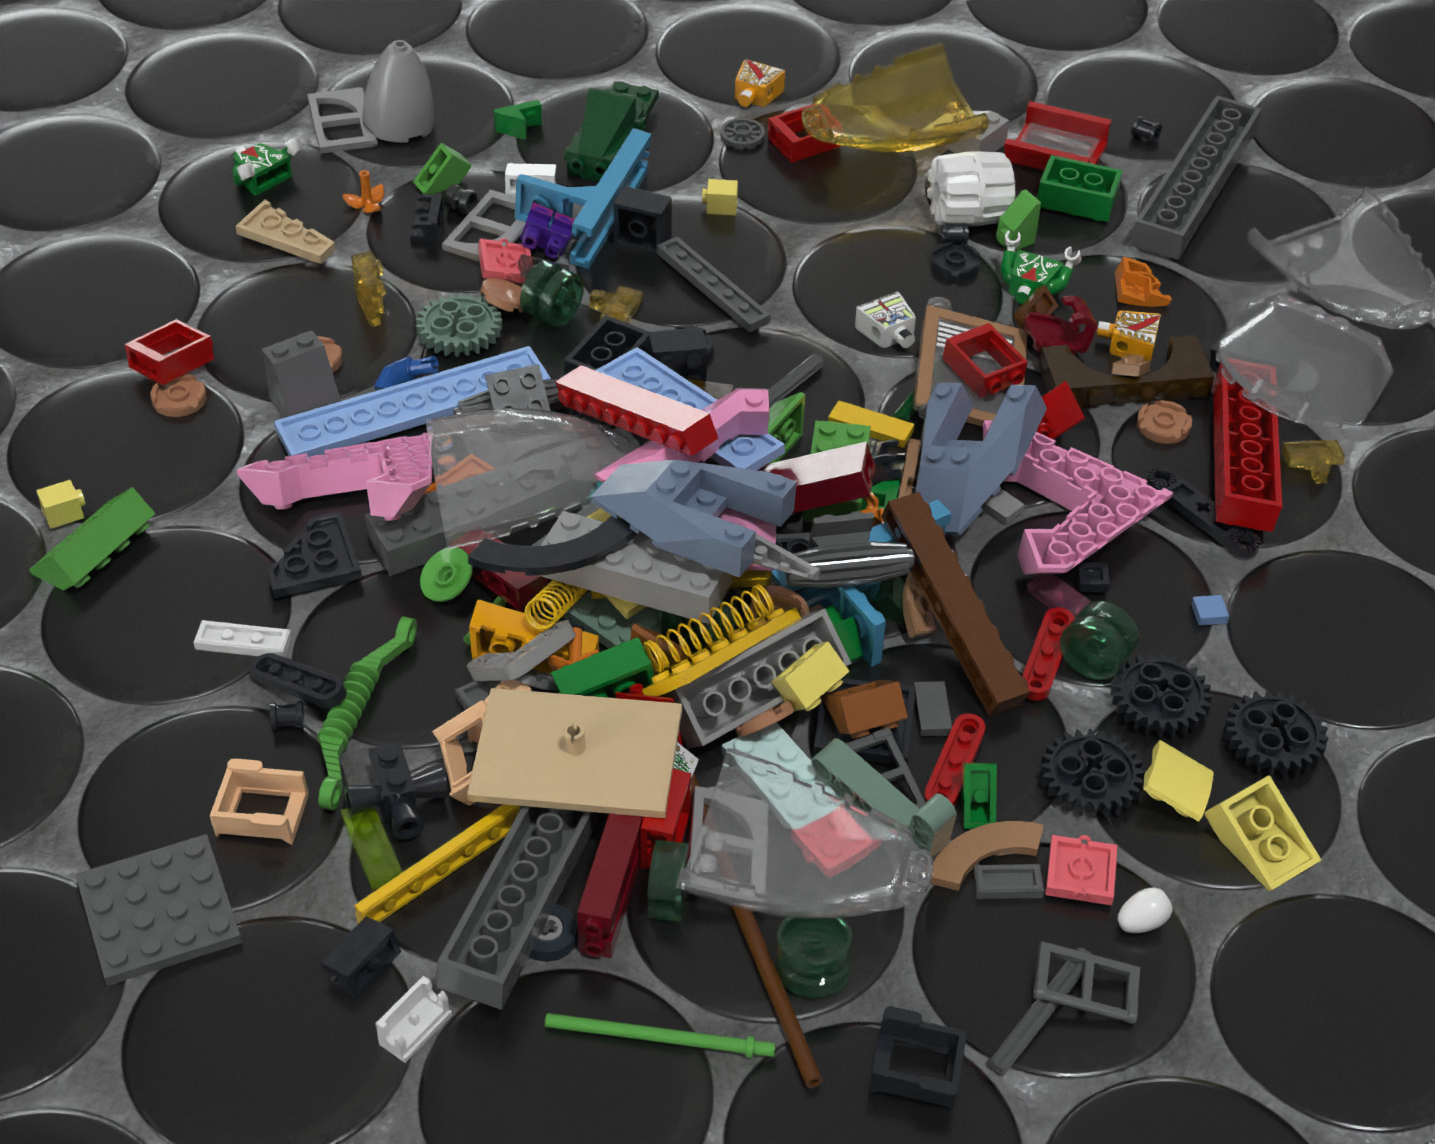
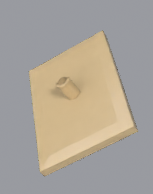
M491 688L467 792L468 801L666 818L682 716V704Z

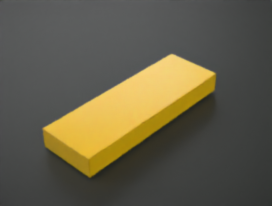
M839 400L828 416V421L871 426V438L880 441L895 439L899 441L897 446L903 448L914 431L913 423Z

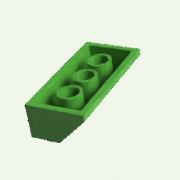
M802 392L776 402L769 409L768 434L785 444V453L770 463L779 462L803 435L805 394Z
M131 487L104 504L33 565L29 571L32 575L63 591L73 585L77 589L91 578L88 573L93 568L98 571L111 560L108 557L111 552L115 550L118 553L130 544L128 537L133 533L137 536L150 526L148 520L155 515V512L138 492Z

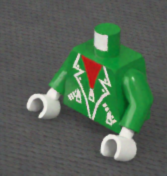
M294 137L285 143L286 147L283 149H275L263 143H258L248 149L244 147L236 148L233 153L234 167L232 168L234 183L237 186L244 184L256 196L292 177L290 159L298 151L304 149L299 137Z
M1008 231L1005 235L1007 250H1004L1001 274L1004 282L1010 285L1009 294L1015 296V300L1018 303L1023 304L1038 287L1046 285L1052 296L1064 291L1074 271L1072 267L1081 262L1080 250L1075 257L1071 258L1072 248L1068 247L1065 250L1067 262L1064 266V262L1022 250H1018L1017 253L1014 252L1015 248L1020 245L1021 235L1018 232L1017 240L1010 241V231Z

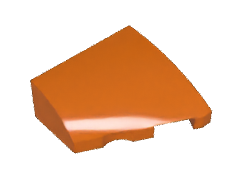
M1123 256L1115 270L1118 302L1145 307L1169 305L1172 301L1170 295H1163L1160 292L1161 283L1152 275L1149 266L1146 263Z

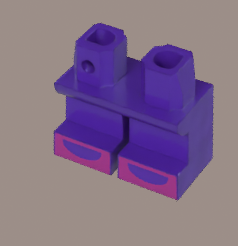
M533 202L520 239L523 240L522 245L529 249H533L536 246L546 249V255L556 259L559 255H563L572 235V225L575 219L556 212L551 227L548 228L554 211Z

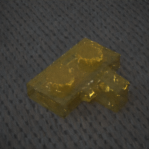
M619 286L614 294L593 290L589 296L590 308L603 312L600 316V321L607 315L629 323L643 300V292Z
M1338 440L1284 442L1282 446V452L1288 466L1304 467L1306 471L1311 470L1312 478L1316 484L1327 483V476L1330 473L1331 465H1343L1345 454Z

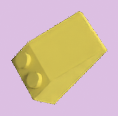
M1270 775L1204 812L1219 840L1268 891L1275 889L1321 861V858Z

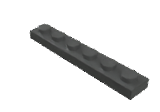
M679 237L657 245V254L747 331L752 332L770 323L771 314Z

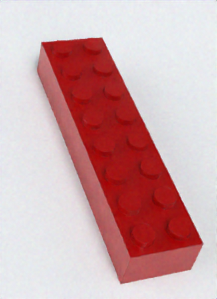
M1222 359L1213 383L1216 522L1273 532L1282 509L1275 368Z

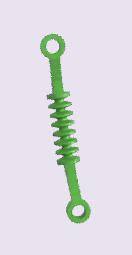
M401 617L395 638L351 665L343 683L347 689V695L338 706L332 707L328 712L327 719L323 722V728L319 731L317 737L321 744L328 773L319 792L318 802L320 808L329 810L337 808L343 788L339 762L341 754L348 746L353 730L357 727L362 711L366 708V703L369 701L375 684L379 680L383 666L413 645L417 632L416 619Z

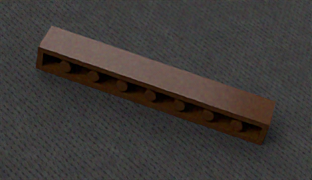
M920 492L888 501L881 517L895 543H904L907 545V549H912L914 567L909 569L988 716L991 717L1021 706L1029 694L1027 681L1019 674L1014 665L1011 652L1004 647L997 627L991 623L986 614L984 603L977 598L972 589L971 580L968 575L964 574L959 565L957 554L954 550L950 549L945 540L942 527L937 525L934 520L930 505L923 500Z

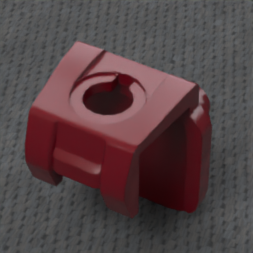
M1063 296L1061 298L1064 305L1071 306L1075 312L1071 315L1069 321H1065L1057 316L1037 312H1029L1025 317V332L1032 337L1033 348L1038 353H1041L1042 347L1068 345L1073 355L1076 353H1086L1098 326L1086 302L1078 296ZM1081 324L1086 325L1083 332H1079Z

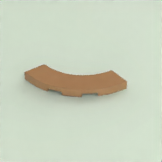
M910 439L908 443L898 498L913 493L912 487L921 447L920 440Z
M909 571L903 590V613L909 637L931 636L937 632L933 612L911 571Z
M1024 821L995 822L979 826L961 834L943 848L936 857L928 873L927 883L959 891L964 878L974 868V865H978L979 861L986 857L1007 854L1037 856L1044 824Z

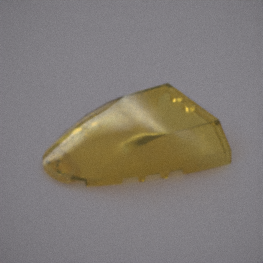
M943 43L894 58V64L884 68L876 65L872 73L863 77L858 73L854 75L852 82L844 86L839 82L814 96L813 104L809 108L804 107L802 111L804 129L812 137L832 144L885 153L915 152L936 148L983 135L989 127L987 114L974 115L955 84Z

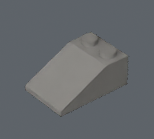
M992 111L949 112L921 132V136L955 153L969 151L995 152L1004 146V142L1007 139L1009 120Z

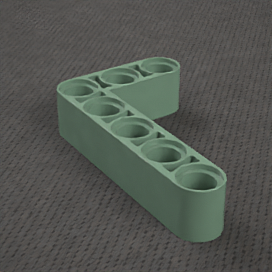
M834 738L811 759L814 769L822 778L918 863L927 865L950 842L957 813L953 804L943 795L936 793L919 809L838 738Z

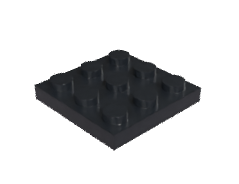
M841 678L843 683L830 693L869 683L870 681ZM900 685L908 718L899 720V726L891 728V731L908 765L916 687ZM821 696L822 701L819 707L813 755L819 753L834 738L840 739L845 744L863 738H851V734L840 733ZM880 726L869 729V735L881 730ZM886 742L856 752L865 761L897 765Z

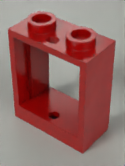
M818 103L768 118L767 138L791 162L841 147L842 126ZM812 127L818 131L802 138L795 134Z
M177 319L125 344L129 368L161 385L214 360L213 341L210 335ZM181 347L180 349H178V350H176V351H174V352H172V353H170V354L164 356V354H166V353H168V352H170V351H172V350H174V349H177V348Z
M990 323L947 338L942 357L979 398L995 394L1000 390L1010 387V385H1018L1023 382L1028 361ZM986 351L1002 369L985 375L969 357Z
M673 769L666 818L645 816L641 825V868L673 874L691 814L690 772Z

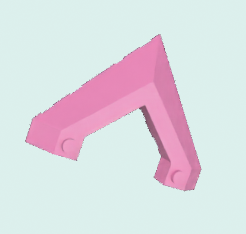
M737 388L703 408L702 411L710 413L719 439L692 457L650 440L595 473V478L604 483L623 464L664 460L704 462L719 450V446L728 439L732 440L738 435H767L769 422L768 390L761 388ZM727 507L718 516L720 519L754 530L758 535L776 544V525ZM751 563L746 570L775 569Z
M984 420L983 441L993 420ZM1036 432L1016 474L1008 476L1003 482H1019L1072 512L1067 515L1066 520L1061 525L1057 524L1053 529H1024L1017 554L1024 575H1054L1068 572L1170 499L1174 492L1165 488L1156 490L1147 485V480L1126 471L1118 470L1113 465L1072 447L1067 451L1056 446V440Z
M433 432L422 433L420 436H404L324 450L325 455L308 457V454L304 453L287 456L285 460L268 463V460L257 461L236 470L240 479L262 504L274 505L276 509L290 508L293 502L303 498L367 489L371 516H381L386 521L400 519L401 514L412 510L432 483Z

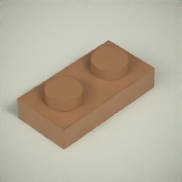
M1127 355V357H1122L1121 360L1113 363L1112 374L1139 377L1150 372L1151 361L1143 360L1142 355Z

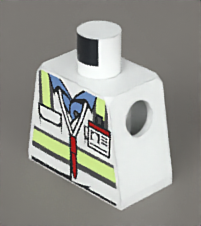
M895 292L858 306L856 308L855 328L880 347L886 348L899 343L903 348H908L915 341L914 329L916 318L901 294Z

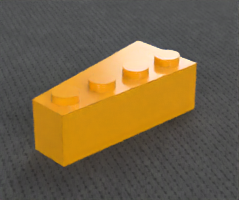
M478 599L469 625L472 660L487 653L516 652L545 630L533 628L527 622L525 613ZM532 616L537 623L541 625H549L542 623L535 616ZM582 631L581 656L598 649L599 651V636ZM570 641L554 652L553 655L569 660ZM546 659L532 668L538 670L539 673L546 672L551 674L554 671L548 665Z

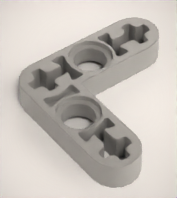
M564 620L543 631L516 652L487 653L468 663L467 668L475 681L513 680L524 675L576 636V633L569 620Z

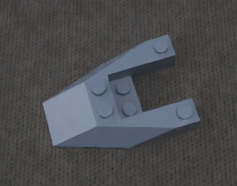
M938 383L927 403L913 493L920 492L923 500L927 503L938 499L951 512L950 524L946 525L945 535L961 536L983 511L981 506L989 497H995L1000 492V484L1008 476L1016 474L1047 410L1035 385H1010L984 441L957 440L973 408V404L963 384Z
M682 460L623 464L593 493L591 502L617 519L619 516L630 523V529L637 534L640 532L646 534L653 539L652 544L654 546L740 578L754 560L756 531L720 519L718 516L727 507L781 527L794 511L796 481L770 472Z

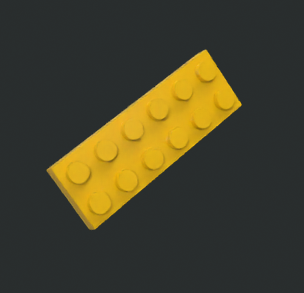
M780 607L774 610L772 615H766L767 620L758 617L755 619L754 624L750 622L745 624L747 630L746 628H738L734 630L733 635L727 634L729 640L723 637V640L713 642L712 646L709 645L710 651L704 648L692 654L691 662L688 659H684L680 663L672 665V673L665 670L651 678L653 684L642 689V691L648 696H660L684 686L801 618L796 607L785 612Z

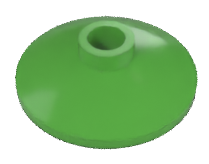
M457 547L445 548L434 554L424 566L421 574L420 585L424 595L435 602H445L459 595L467 586L472 574V565L468 564V554Z

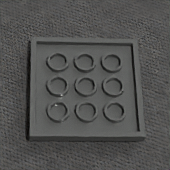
M207 834L75 874L106 986L242 943Z

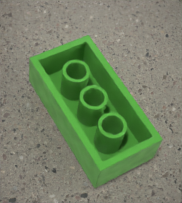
M815 420L811 454L867 442L869 445L871 426ZM862 498L804 510L803 521L813 522V518H819L822 515L840 516L859 512L862 508Z

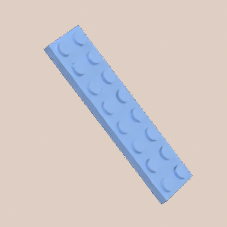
M638 347L595 370L699 410L717 401V399ZM770 434L738 435L734 439H728L721 444L719 450L710 458L722 466L758 470L785 453V444Z

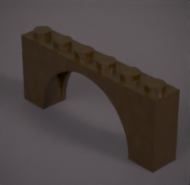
M1196 335L1170 337L1166 356L1168 362L1159 370L1139 377H1118L1098 372L1079 361L1073 355L1068 345L1042 347L1039 361V370L1047 392L1067 381L1079 407L1210 397L1215 377Z

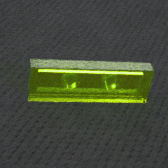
M347 808L341 810V817L371 889L380 888L403 873L376 809L372 808L353 817H350Z

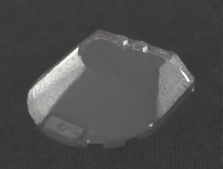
M1284 293L1248 303L1224 335L1216 353V361L1223 364L1221 369L1223 376L1230 384H1235L1237 381L1244 388L1242 395L1253 403L1288 420L1306 425L1308 419L1321 421L1320 425L1322 428L1331 429L1341 428L1344 422H1349L1352 426L1363 422L1369 416L1394 372L1379 337L1351 325L1345 318L1334 317L1325 313L1319 306H1310Z

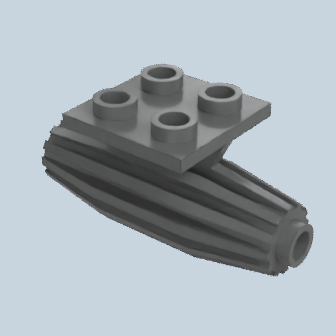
M539 364L485 375L488 390L458 401L457 407L453 408L456 423L461 424L463 428L497 427L499 430L551 419V413L566 408V406L558 398L557 393L559 391L555 383L557 380H543Z
M852 512L848 515L840 516L822 515L819 518H813L807 550L793 553L795 556L820 569L819 579L816 581L786 572L785 577L788 586L831 588L876 583L908 574L909 568L914 567V554L912 549H907V545L904 543L869 541L874 521L873 512Z

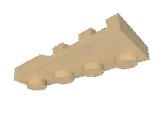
M263 200L236 225L238 235L322 264L335 251V243L314 229H306L298 219L292 220L288 218L285 211L280 208L275 210L267 200Z

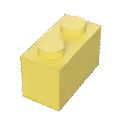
M827 641L812 646L771 682L783 699L791 702L794 711L803 709L810 711L822 701L820 697L826 691L830 693L843 683L841 678L849 670Z

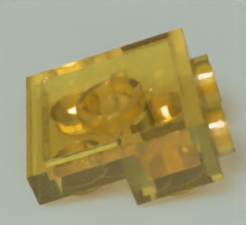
M371 250L351 255L356 298L370 326L381 325L380 314L383 313L382 296L386 295L383 281L380 280V275H383L381 261L375 259Z

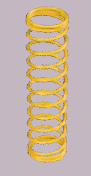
M552 580L526 605L525 617L527 622L535 629L548 630L588 590L564 583V586L563 582ZM539 601H540L541 606H542V608L544 609V611L547 612L549 615H552V616H554V617H549V616H546L544 613H542V611H541V609H540V607H539ZM535 602H536L537 610L539 611V613H540L544 618L549 619V620H553V621H545V620H542V619L537 615V613H536V611H535ZM543 602H545L547 606L553 610V613L546 609ZM531 606L535 617L542 623L549 625H541L533 619L531 614Z
M757 584L753 586L751 593L743 591L741 598L733 596L730 604L722 602L720 609L712 607L709 615L701 613L699 620L690 618L688 626L679 624L677 631L669 629L667 637L658 635L656 643L651 640L644 642L643 647L652 663L653 669L661 673L665 667L669 668L670 666L665 653L659 647L658 641L660 637L667 641L673 658L676 662L680 663L678 651L669 638L670 632H674L678 636L684 653L691 657L690 648L680 635L681 626H684L689 631L695 648L698 651L702 650L699 639L691 629L692 621L699 624L703 638L708 645L712 646V638L701 622L703 615L710 619L712 629L717 638L723 640L722 631L712 618L713 610H717L720 613L724 627L729 634L733 635L732 624L722 610L725 604L731 608L733 618L738 627L744 629V622L738 611L733 607L734 599H738L741 602L746 618L750 623L754 624L755 618L749 606L743 600L744 594H749L752 597L755 610L761 618L765 619V615H772L774 613V605L767 590ZM758 590L762 593L763 597L765 598L769 611L763 605L759 597ZM650 648H651V650L653 651L654 655L656 656V659H657V661H658V664L656 663L655 659L653 658L652 653H651V651H650Z

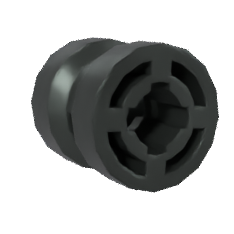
M452 184L446 191L444 204L450 209H459L461 213L468 215L478 204V193L470 189L464 190L463 187Z

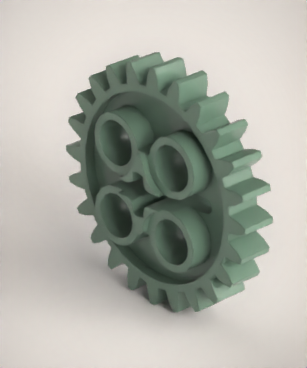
M460 292L458 297H454L452 293H449V298L447 299L439 296V302L430 300V306L423 305V311H419L418 318H416L417 336L420 337L421 343H426L427 349L434 347L435 353L444 350L445 356L449 355L450 352H454L455 357H458L460 352H464L466 356H469V351L471 350L480 353V347L489 349L488 343L495 344V337H500V330H502L501 312H498L497 307L492 306L487 301L483 302V296L474 299L473 293L468 297H464L462 292Z

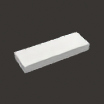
M202 620L194 640V647L196 650L261 656L266 653H274L285 657L292 636L291 630Z

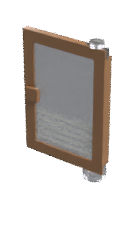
M931 298L926 304L922 324L913 409L919 410V416L925 420L927 403L938 383H962L973 404L966 422L983 426L984 420H994L1010 387L1000 390L995 394L979 398L942 359L946 339L990 323L1026 359L1028 334L1025 330L953 312L952 305L946 298ZM986 351L969 357L985 375L1002 369ZM1024 379L1018 385H1024Z

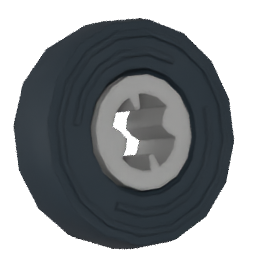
M555 905L529 957L543 962L557 961L567 956L575 948L578 939V926L576 918L570 910L561 905ZM549 929L554 930V933L549 932L547 936L542 935V932L546 933Z

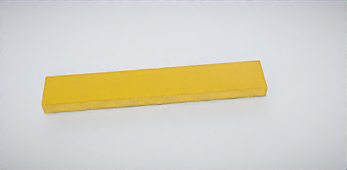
M503 804L355 904L357 925L365 916L378 922L383 921L507 836L521 810L520 806Z

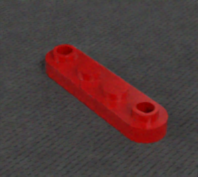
M1055 607L1045 613L1022 675L1028 684L1029 694L1026 697L1028 699L1043 700L1051 692L1075 621L1074 615L1065 608Z
M967 713L956 718L925 788V802L936 793H939L946 797L955 807L963 788V763L974 762L984 738L985 722L981 717Z

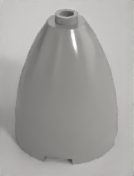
M396 40L389 44L375 63L365 90L362 115L363 125L372 130L375 137L399 143L408 142V138L419 135L425 137L434 127L433 96L427 73L411 45L402 40Z

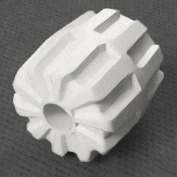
M969 151L941 155L932 160L931 169H929L928 180L931 184L927 189V194L932 202L930 212L932 215H935L934 220L939 225H942V223H947V225H963V223H968V226H982L998 223L999 218L1015 199V179L1009 158H1006L1003 153Z

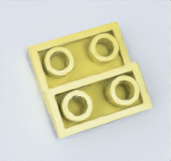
M1159 740L1153 748L1152 765L1144 775L1143 789L1153 799L1162 800L1173 806L1182 816L1191 817L1199 822L1208 803L1214 772Z

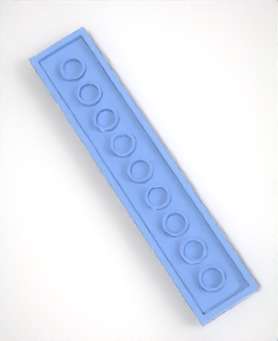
M527 346L275 420L274 426L289 456L307 453L308 457L323 455L324 450L357 445L454 415L453 408L457 407L458 401L488 390L485 375L539 364L542 379L551 380L531 347Z

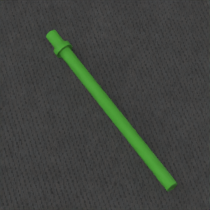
M547 1013L545 1019V1027L745 1053V1057L753 1058V1055L774 1057L776 1043L757 1041L754 1036L741 1039Z

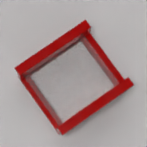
M1030 101L1027 105L1025 125L1016 140L1006 139L1004 142V154L1012 163L1045 170L1051 155L1097 165L1107 148L1112 120Z

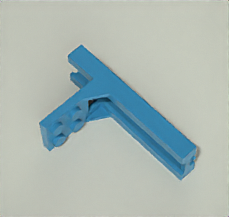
M633 128L597 186L564 187L520 173L516 181L515 219L526 222L534 202L554 211L548 228H550L556 212L573 218V204L582 205L583 208L572 225L571 236L580 239L570 253V264L589 269L614 229V201L624 186L638 189L648 173L649 161L643 160L642 157L647 159L650 152L645 150L650 147L651 133Z
M937 499L928 504L930 505L934 520L937 525L942 527L945 534L946 525L950 524L951 512ZM885 523L872 527L869 541L895 543ZM779 570L771 571L770 580L773 583L777 582L779 586L791 589L794 592L804 588L801 586H788L785 572ZM889 579L870 584L831 588L807 587L796 592L805 600L809 608L818 604L823 608L834 605L843 620L853 617L860 639L863 658L871 667L881 663L886 621L884 616L870 605L862 591Z

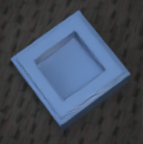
M1222 595L1192 598L1191 605L1198 625L1228 623L1229 614Z

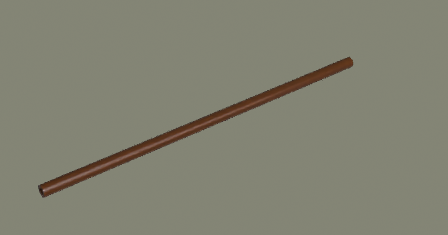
M694 773L691 778V808L694 788L699 786ZM704 804L702 830L720 834L708 805ZM709 849L721 880L741 884L728 853ZM729 899L806 1087H817L823 1081L751 907L748 902Z

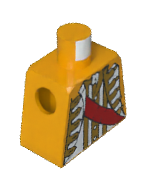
M745 59L735 80L736 100L743 107H748L750 104L766 107L784 91L785 70Z
M1119 311L1115 324L1099 321L1096 337L1111 339L1109 352L1113 355L1120 357L1142 355L1143 360L1151 361L1161 314Z

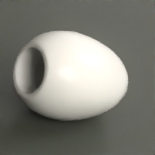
M1147 888L1137 892L1127 900L1120 909L1117 920L1124 931L1128 933H1143L1163 925L1170 918L1173 907L1163 890Z

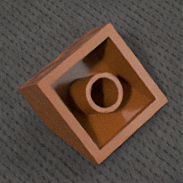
M876 680L822 695L823 701L839 732L851 734V738L869 735V729L880 726L881 730L895 728L899 726V720L908 718L899 681Z

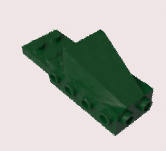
M614 81L609 91L590 87L584 120L581 123L579 132L574 134L571 145L567 146L564 152V161H567V175L599 182L632 129L645 131L647 117L659 98V90Z

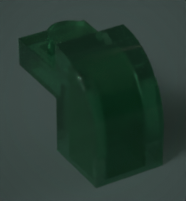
M656 840L649 873L647 918L681 922L684 884L688 868V843Z

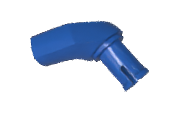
M408 356L399 359L383 368L374 388L378 391L415 380L420 375L437 373L439 369L434 368L439 367L437 358L430 356L414 360Z

